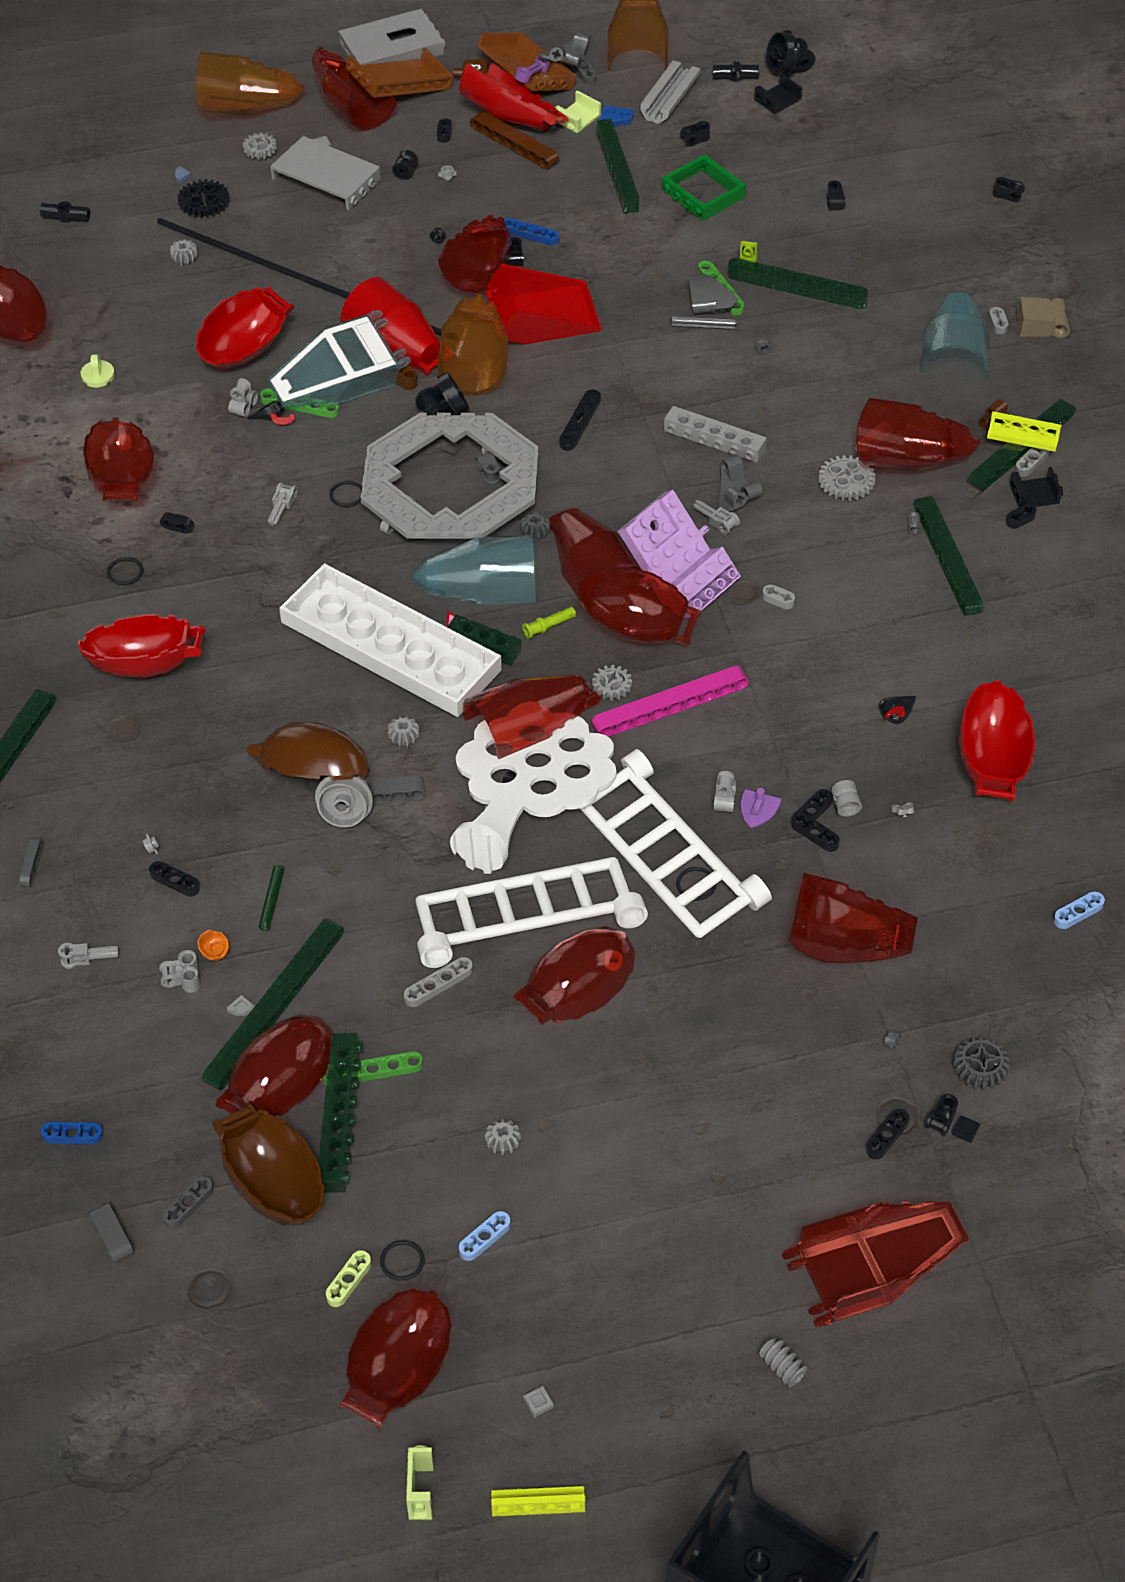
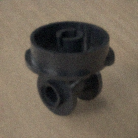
M785 30L775 33L770 38L766 49V63L771 72L789 76L793 71L802 73L809 70L815 63V55L811 50H808L807 42L803 38H795L791 30Z
M445 372L439 377L435 374L434 378L437 385L423 389L415 398L417 408L423 411V413H427V415L433 416L437 415V413L461 415V413H466L470 410L461 389L449 372Z

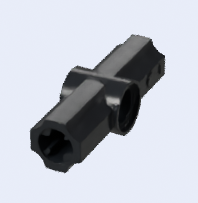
M736 61L730 65H713V79H730L733 82H739L741 79L759 78V65H742Z
M62 201L58 204L42 203L40 215L41 217L58 218L63 223H68L72 220L89 221L90 208L71 206L67 201Z

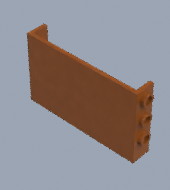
M522 32L482 33L477 46L514 77L518 67L528 68L535 63L536 57H541L537 54L538 52H546ZM548 59L550 65L547 72L538 71L531 75L528 83L521 82L531 91L572 90L577 76L559 61Z
M426 48L422 50L421 59L361 65L352 55H349L346 64V70L374 98L451 89L453 75Z

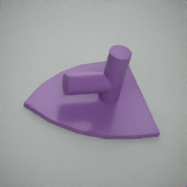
M758 788L757 792L745 789L741 800V813L744 821L750 829L764 824L776 814L782 799L765 795L763 788Z

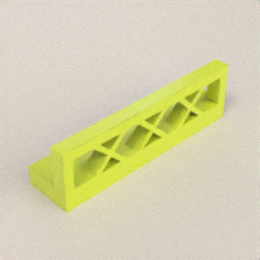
M992 412L987 438L1056 452L1061 425ZM995 418L1002 419L1004 423H996ZM1017 422L1020 423L1022 426L1017 427L1014 426L1012 423ZM1030 426H1037L1038 430H1032ZM1053 429L1057 431L1056 434L1048 433L1047 430Z
M584 1486L492 1490V1516L585 1512Z

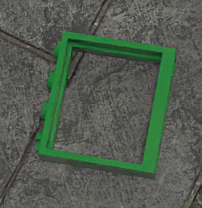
M705 154L662 177V190L702 221L746 198V184ZM703 171L728 191L703 204L680 187L678 183Z

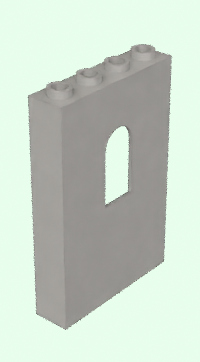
M422 9L338 31L339 43L347 56L352 55L361 65L421 59L423 48H426L435 57L443 55L444 48L446 47L439 31L434 28L433 23L429 21L428 15ZM406 28L416 30V33L412 36L390 41L387 36L388 33Z

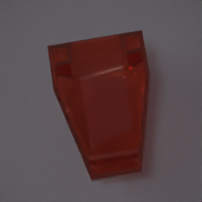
M803 873L788 935L789 941L797 950L810 958L830 963L878 962L911 954L918 917L896 907L886 906L884 901L865 896L866 893L860 890H852L848 888L849 885L843 882Z

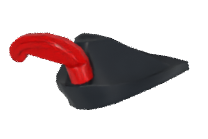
M278 399L265 405L247 418L248 420L259 418L273 421L278 425H285L291 423L295 415L290 414L289 417H281V409L284 408V405Z
M916 696L884 698L879 703L882 716L893 724L903 723L913 709Z

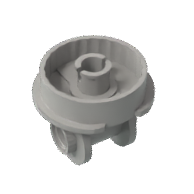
M360 774L357 777L353 776V779L331 780V776H327L319 783L316 789L315 801L319 814L326 822L337 827H351L358 824L370 813L373 805V796L368 787V781L364 780V777H360Z

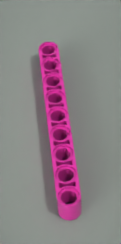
M733 666L597 714L592 718L591 723L597 733L610 737L742 690L748 685L749 680L739 666Z

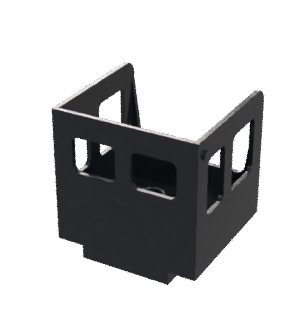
M744 1450L738 1456L668 1561L666 1582H870L880 1533L877 1531L872 1533L857 1558L850 1555L757 1497L753 1490L749 1453ZM732 1484L731 1497L710 1528L711 1515ZM697 1537L696 1549L683 1568L682 1559Z

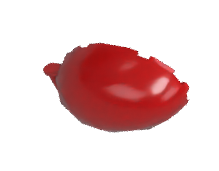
M271 286L266 287L263 291L262 288L240 291L237 295L231 298L228 297L220 302L205 318L201 330L197 333L196 350L207 366L225 370L245 365L267 351L280 334L286 316L293 311L295 306L292 303L289 304L274 292Z
M144 614L114 620V624L105 627L101 624L86 632L83 640L77 642L80 653L93 668L118 677L147 678L174 670L181 666L187 657L201 655V642L206 630L200 625L190 626L186 618L177 619L175 615L168 614V617H159L158 614ZM192 637H195L194 644L192 646Z
M994 680L991 683H982L971 693L963 711L958 742L963 765L968 775L975 782V796L987 795L1006 798L1008 801L1013 802L1016 794L1015 784L1025 777L1032 764L1035 736L1032 719L1025 710L1024 700L1013 687L1011 689L1004 686L999 680Z

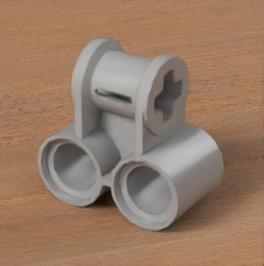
M240 378L237 381L236 387L230 391L232 399L229 402L228 411L232 414L247 417L250 412V405L254 406L256 404L258 392L251 389V384L246 379Z
M721 771L717 775L714 811L733 812L736 780L734 774L730 771Z
M185 950L179 954L178 960L162 962L159 965V970L162 972L161 985L167 988L182 985L183 990L188 993L197 991L200 987L196 954L191 950Z

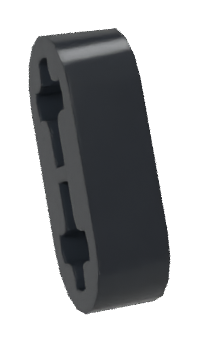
M445 118L438 122L437 140L440 143H447L451 140L452 121Z
M1026 504L1009 512L1006 517V525L1009 528L1017 529L1033 521L1036 516V508L1033 505Z
M165 512L160 519L162 527L181 533H189L194 526V522L189 517Z

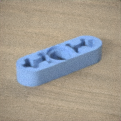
M1091 892L1057 910L1054 924L1060 929H1067L1099 912L1104 905V896L1099 892ZM1080 907L1085 912L1077 913L1074 911V908Z
M502 1211L496 1212L470 1233L459 1244L460 1257L463 1260L472 1261L510 1229L509 1215ZM497 1220L500 1222L504 1220V1225L501 1223L497 1225ZM482 1232H488L491 1235L488 1240H481L478 1236ZM465 1247H467V1248H469V1249L472 1247V1248H473V1251L470 1252V1251L468 1250V1251L465 1252Z

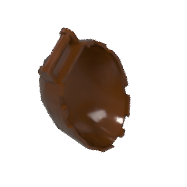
M291 722L275 729L264 742L247 746L249 755L260 757V766L265 765V769L271 771V768L278 769V773L311 779H320V775L331 776V780L353 779V775L360 774V777H366L367 772H370L363 748L345 732L318 722Z
M247 1104L244 1109L221 1120L216 1119L212 1122L213 1128L220 1137L223 1167L234 1189L257 1213L282 1226L302 1225L311 1220L321 1209L325 1187L320 1176V1166L304 1138L297 1131L294 1132L285 1120L280 1117L276 1118L265 1110L260 1109L257 1112L251 1104Z

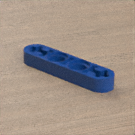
M505 218L501 221V230L506 234L551 246L559 243L558 231L512 218Z

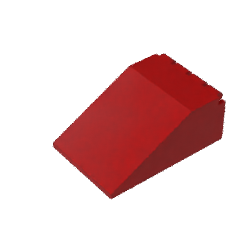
M501 264L487 285V299L495 325L497 326L498 335L500 338H504V341L527 345L595 333L602 330L585 280Z

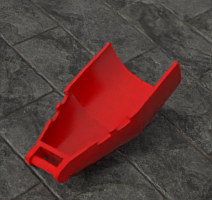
M467 63L460 79V94L495 118L543 131L556 123L565 124L568 122V117L564 113L560 112L548 101L544 103L540 99L541 96L539 94L534 95L529 88L496 64L492 63L485 75Z
M372 277L361 282L344 302L340 313V325L367 316L391 357L419 370L427 376L431 373L432 369L444 360L452 357L451 352L439 341L419 305L381 277ZM353 328L344 330L349 335L359 339Z

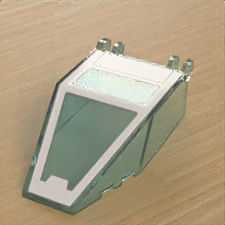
M375 310L369 314L322 329L272 374L267 381L282 407L304 406V404L320 406L321 403L337 405V403L340 404L395 385L399 369L408 365L411 359L403 357L406 354L404 349L396 350L392 353L378 328L387 324L385 318L379 319L383 313Z

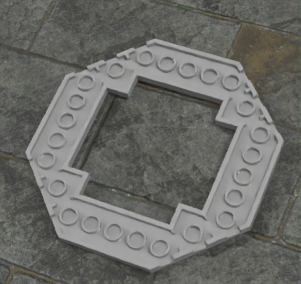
M419 413L367 446L365 472L360 497L361 503L406 538L482 539L535 504L538 446L493 413H485V415H475V413H461V415L437 413V415L433 416L427 415V413ZM441 435H444L453 443L468 435L509 466L499 472L500 478L506 481L507 484L471 508L457 515L448 507H445L435 515H432L391 484L401 477V472L394 465Z

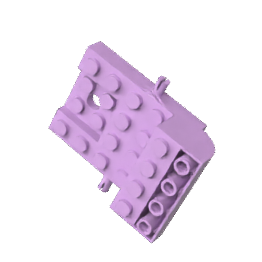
M674 490L664 492L618 530L645 574L640 579L642 584L646 585L650 582L664 606L669 605L676 614L683 618L695 617L741 577L723 546L714 549L708 547L703 538L709 532L708 526L704 525L701 529H697ZM651 521L655 524V530L651 529Z

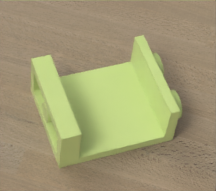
M579 91L575 92V103L567 109L560 106L555 107L568 117V122L561 125L576 133L601 116V103Z
M418 1445L414 1448H408L409 1520H432L430 1492H415V1471H434L432 1448Z

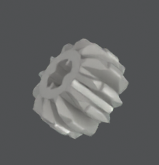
M186 239L173 242V245L170 246L172 261H175L176 264L181 263V265H189V262H194L198 255L195 243H192V240L187 241Z
M399 716L398 720L392 719V723L388 725V738L393 745L398 744L399 748L402 745L408 747L409 743L414 744L415 740L419 737L418 724L414 719L409 720L408 716L405 718Z
M502 1118L501 1123L494 1120L493 1126L488 1125L485 1140L487 1141L488 1149L493 1148L494 1154L498 1151H501L502 1155L505 1154V1151L512 1154L513 1148H518L521 1134L518 1125L513 1126L512 1120L505 1123V1120Z

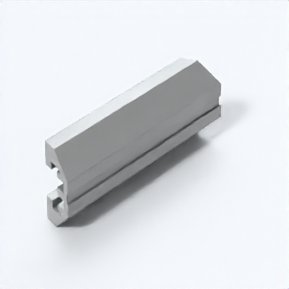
M672 61L641 103L640 110L646 121L660 124L667 119L700 75L701 68L692 66L690 70H684L680 62Z

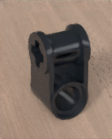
M700 121L696 124L685 126L681 129L680 136L686 140V144L690 147L707 142L710 139V124L707 121Z
M998 177L995 179L993 195L997 198L1018 202L1021 200L1025 185L1020 181Z
M832 180L828 183V192L826 194L828 209H845L846 200L842 184L839 181Z
M511 237L507 241V265L524 266L522 241L518 237Z
M952 1094L942 1095L936 1107L930 1113L925 1128L939 1131L945 1137L956 1116L958 1099Z

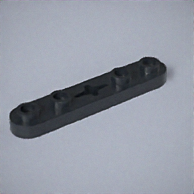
M591 389L583 395L559 438L561 449L566 451L573 450L578 444L601 402L599 391Z

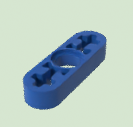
M47 1122L41 1128L43 1140L50 1144L93 1145L103 1139L102 1128L97 1123ZM71 1129H75L78 1131V1133L73 1137H68L66 1135L67 1132ZM92 1131H96V1133H94V1136H90V1134H92Z

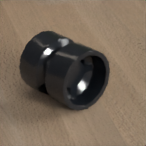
M410 150L401 151L392 168L394 175L402 180L409 179L418 163L417 155Z

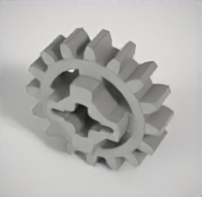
M262 132L259 135L254 133V136L249 135V139H244V153H246L247 157L251 156L252 159L255 157L258 160L260 157L266 159V156L271 157V153L275 154V150H277L276 139H273L272 135L268 136V133L265 135Z
M605 665L604 670L599 668L598 673L593 674V691H597V696L603 695V700L607 697L610 698V701H613L615 697L617 700H620L621 695L626 697V693L631 692V674H627V669L622 671L621 666L615 668L612 665L611 668H608Z

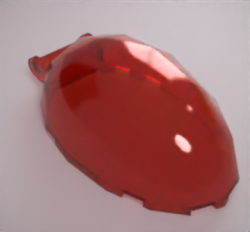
M0 265V340L23 348L38 344L47 332V311L43 297L33 282L25 275L23 276L15 269L4 268Z
M114 417L112 421L102 422L101 420L93 425L84 441L83 459L85 470L91 484L102 494V500H134L138 502L139 493L149 481L154 459L151 443L147 437L143 436L142 430L132 422L130 424L121 422L119 418Z
M603 567L589 572L578 583L579 601L588 615L602 629L626 641L645 645L665 644L670 641L690 645V638L697 618L701 615V611L688 606L687 598L674 584L663 580L662 577L652 572L630 567ZM685 614H690L691 616L684 635H678Z
M604 926L578 931L553 945L536 962L526 986L514 995V999L517 1002L520 1001L531 1011L542 1025L550 1019L558 1023H562V1020L580 1019L583 1015L591 1011L595 1012L605 1006L623 989L628 976L634 970L636 951L625 932ZM528 997H530L543 1011H541Z
M302 1014L271 1025L254 1038L235 1061L228 1078V1089L217 1099L215 1106L219 1109H224L230 1114L240 1111L230 1104L232 1102L242 1109L245 1108V1105L251 1104L257 1112L261 1109L268 1111V1114L273 1116H282L288 1113V1109L297 1103L300 1104L313 1092L327 1073L329 1061L335 1054V1036L333 1031L320 1017Z
M413 1288L398 1292L387 1302H383L374 1309L358 1329L349 1350L346 1373L349 1390L339 1407L343 1409L346 1407L375 1424V1428L380 1429L388 1414L399 1412L410 1405L428 1388L436 1378L449 1349V1336L452 1326L448 1307L439 1300L438 1294L435 1291L430 1290L426 1292Z

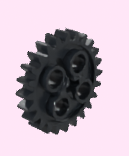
M199 179L197 183L193 181V184L187 183V187L183 186V190H179L178 204L180 209H183L184 213L188 212V215L193 214L194 217L200 215V218L203 215L208 217L209 214L215 216V212L220 213V210H225L224 206H228L229 191H227V187H224V184L219 185V181L214 183L213 179L210 182L207 179L204 182ZM201 190L204 191L206 206L203 205Z

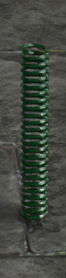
M282 865L273 866L258 925L262 931L270 930L279 887L285 869Z

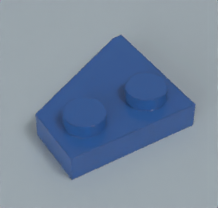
M604 106L598 122V129H602L603 125L611 124L612 127L631 124L634 110Z

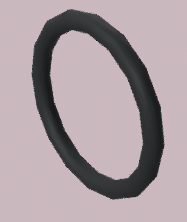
M341 481L330 489L329 497L335 505L352 507L361 502V498L353 503L344 504L337 502L333 497V491L345 484H353L360 488L362 492V485L355 481Z
M122 557L111 562L106 574L111 582L118 585H128L139 580L144 569L137 559ZM132 561L139 566L140 571L132 580L118 581L111 577V568L118 562Z
M702 867L685 869L677 877L676 886L680 894L684 893L680 886V881L688 872L701 871L707 875L711 872ZM717 884L711 888L710 892L703 896H698L694 900L699 901L710 897L716 890Z
M407 1240L395 1241L389 1244L380 1256V1267L384 1274L390 1279L397 1281H406L416 1277L422 1271L425 1263L424 1253L421 1248L414 1242ZM397 1245L412 1246L420 1255L418 1268L407 1276L391 1274L386 1269L384 1263L386 1253L391 1248Z

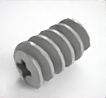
M775 1338L771 1339L761 1348L759 1356L765 1358V1363L770 1365L773 1371H776V1375L782 1378L784 1384H788V1388H791L804 1377L808 1367L803 1366L799 1368L802 1360L793 1361L796 1354L791 1353L788 1355L790 1351L789 1346L781 1348L784 1344L783 1340L776 1342Z

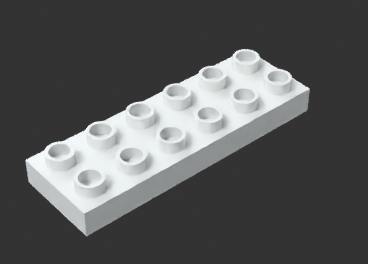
M325 563L279 608L281 623L456 717L461 715L501 671V655Z

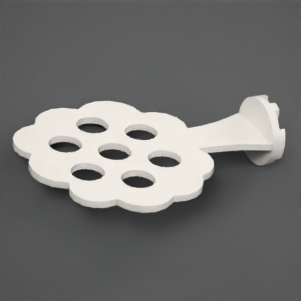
M520 705L511 709L505 716H494L482 721L474 731V740L465 743L458 750L456 764L460 773L470 779L468 786L473 799L482 804H488V806L473 822H465L457 827L450 839L454 855L458 852L466 861V866L471 870H474L476 867L482 869L484 874H491L492 871L501 869L506 862L511 834L523 810L534 816L550 817L561 813L565 809H579L590 805L597 798L599 791L610 787L615 782L617 771L615 764L611 761V757L614 754L612 740L600 733H589L588 724L583 718L575 714H550L547 709L539 705ZM529 727H537L545 732L542 738L534 741L523 739L520 733ZM568 738H577L584 743L580 750L574 752L564 751L559 747L560 743ZM503 742L511 746V751L503 756H493L486 750L491 744ZM542 753L551 758L550 762L543 767H532L525 761L530 755ZM577 764L584 765L590 770L587 776L579 779L570 778L564 772L568 767ZM500 769H510L517 774L516 778L508 783H498L491 776ZM547 780L553 782L557 787L553 792L541 795L533 792L531 786L538 781Z

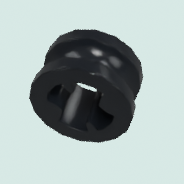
M436 227L430 233V238L433 242L440 244L446 238V233L443 229Z

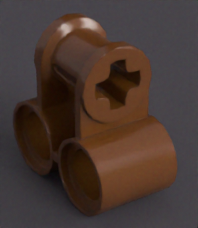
M996 399L986 409L985 415L979 420L982 429L989 431L992 412L1010 415L1007 412V404L1002 399ZM995 418L996 423H1004L1002 419Z

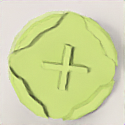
M99 354L91 355V362L87 363L81 370L82 381L90 387L106 386L109 381H113L115 376L113 366L106 361H101Z

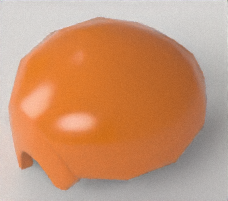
M211 929L202 933L197 941L198 950L201 955L211 961L223 959L227 956L230 949L227 937L222 932L212 931Z

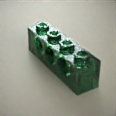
M455 614L447 628L501 655V663L512 666L521 652V639L487 627L482 623L469 620L466 617Z

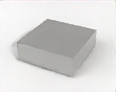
M543 1386L523 1396V1400L533 1417L554 1408V1404Z

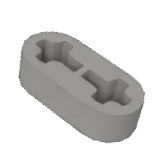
M999 307L991 308L989 311V321L993 331L996 334H1005L1008 330V320L1004 310Z
M766 585L763 588L762 597L766 602L783 609H790L794 606L795 595L792 592L775 585Z

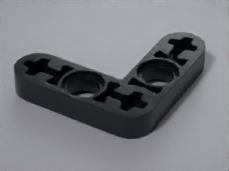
M821 789L793 814L791 826L795 831L825 851L834 852L839 848V836L816 821L832 804V793L827 789ZM815 808L817 812L810 813L807 809ZM812 829H817L821 833L818 835H814L810 831Z

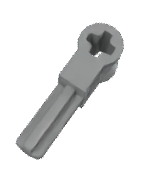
M282 482L278 484L272 498L274 508L268 518V523L271 526L278 524L284 509L290 510L298 494V487L296 485L292 487L284 485Z
M696 500L693 505L694 509L709 517L710 525L717 528L724 535H727L730 529L740 524V520L735 513L728 512L722 507L715 510L699 500Z
M64 943L58 948V954L61 957V965L66 969H71L80 965H90L91 959L118 957L119 949L118 946L88 948L87 943Z

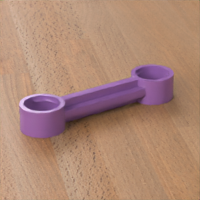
M536 57L535 63L528 68L518 67L515 78L520 82L528 83L531 75L538 71L547 72L550 61L543 57Z

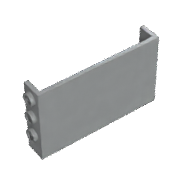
M302 136L270 166L273 180L282 173L341 197L346 201V210H350L381 180L379 166L305 136Z

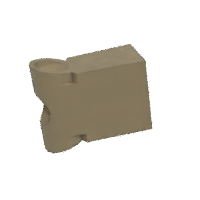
M1020 297L1016 312L1019 336L1044 337L1053 335L1058 338L1068 336L1070 327L1066 316L1067 310L1064 299L1056 298L1050 301V299Z

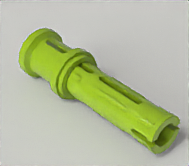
M571 606L548 617H538L534 622L522 625L523 633L527 639H531L533 635L545 633L548 628L575 618L576 612Z

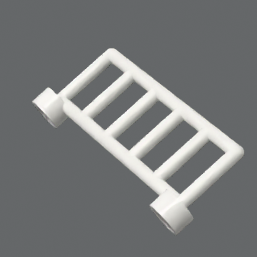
M635 749L621 759L624 769L617 773L615 782L610 787L599 791L597 798L590 805L580 808L697 938H702L748 905L751 909L757 911L772 900L769 889L757 875L753 874L743 882H740L645 780L653 775L654 771L648 759L638 749ZM627 780H630L642 792L643 796L606 821L592 804ZM653 804L667 820L629 846L615 829ZM676 829L690 846L652 872L638 854ZM699 854L714 871L684 893L675 897L661 880ZM723 880L738 897L700 924L684 906Z
M615 857L419 895L415 900L424 935L419 939L417 947L422 964L429 968H438L446 965L453 955L451 946L610 913L615 914L617 923L621 927L635 928L644 923L648 916L642 896L638 893L629 892L619 861ZM609 870L618 897L614 901L593 905L583 875ZM571 877L581 907L554 912L545 882ZM533 885L542 915L515 920L506 890ZM495 893L504 923L476 928L468 898ZM456 900L465 931L450 934L436 932L429 906Z

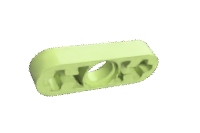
M366 1251L355 1252L327 1288L326 1299L330 1306L339 1307L343 1305L370 1269L371 1258ZM365 1259V1264L360 1263L358 1266L357 1260L362 1261ZM347 1274L355 1277L351 1283H345L342 1279ZM340 1291V1298L336 1296L333 1299L332 1294L336 1295Z

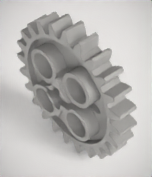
M843 455V458L840 459L836 456V460L830 458L829 462L825 461L824 466H821L818 482L820 483V488H824V492L829 491V496L834 494L835 499L841 497L842 501L845 498L851 501V497H854L858 500V496L864 498L865 494L869 495L870 490H873L875 473H873L874 469L870 468V464H865V460L859 461V457L852 459V455L849 458Z

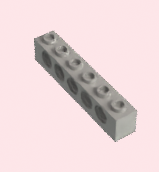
M675 406L671 408L664 418L665 432L732 455L738 454L741 458L756 463L759 462L766 451L767 437Z

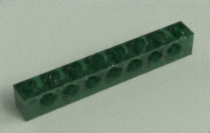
M612 119L597 120L596 136L623 214L639 212V194Z
M357 1033L332 1034L318 1159L321 1171L320 1176L325 1187L324 1193L346 1192V1184L350 1183L348 1165L352 1163L350 1146L354 1144L352 1127H355L356 1124L354 1108H357L358 1104L357 1096L355 1095L356 1090L359 1089V1078L357 1075L358 1071H361L359 1055L363 1052V1042L359 1040Z

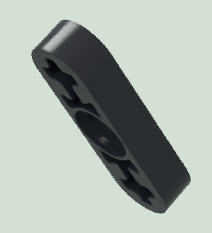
M161 861L153 862L149 866L150 876L153 880L188 897H193L200 892L197 878ZM172 876L180 877L176 882L169 880Z
M893 1110L870 1138L866 1147V1153L870 1158L881 1159L907 1128L909 1114L906 1110ZM900 1117H902L903 1121L900 1120L895 1126L896 1118L899 1119ZM890 1130L894 1136L886 1138L882 1135V1132ZM880 1141V1149H876L875 1151L872 1150V1148H876L878 1146Z

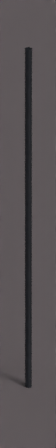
M162 218L157 220V224L346 299L350 295L349 292ZM431 325L435 334L454 342L457 340V335Z

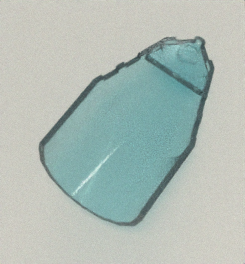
M953 291L946 295L928 322L923 334L920 373L924 372L927 360L934 353L947 348H960L969 350L980 358L984 364V378H988L990 332L976 300L968 292Z
M533 536L475 538L426 557L414 571L412 581L414 584L417 583L427 594L446 598L450 596L458 597L461 601H466V599L476 601V604L481 605L536 602Z

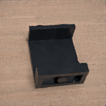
M782 73L779 74V84L769 90H765L760 85L755 87L754 101L774 115L802 99V87Z
M1048 467L1047 477L1023 481L1018 472H1011L1009 486L1018 508L1026 504L1033 505L1034 507L1060 504L1063 488L1059 485L1058 476L1054 473L1052 467Z

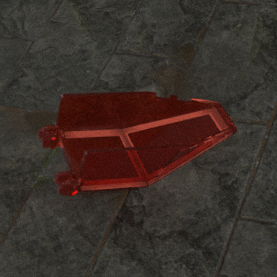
M880 1202L804 1226L801 1229L798 1245L784 1251L782 1256L783 1259L787 1260L800 1255V1259L791 1261L787 1267L790 1271H793L805 1265L822 1303L812 1306L808 1311L810 1315H816L826 1310L828 1314L820 1316L814 1321L816 1327H824L831 1323L894 1303L965 1244L969 1237L950 1202H922V1204H910L909 1202L889 1204V1202Z

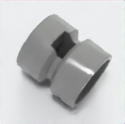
M843 780L832 787L831 791L839 815L844 817L853 816L862 809L860 798L857 795V788L853 781Z

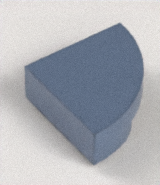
M181 166L175 171V178L178 184L191 177V173Z

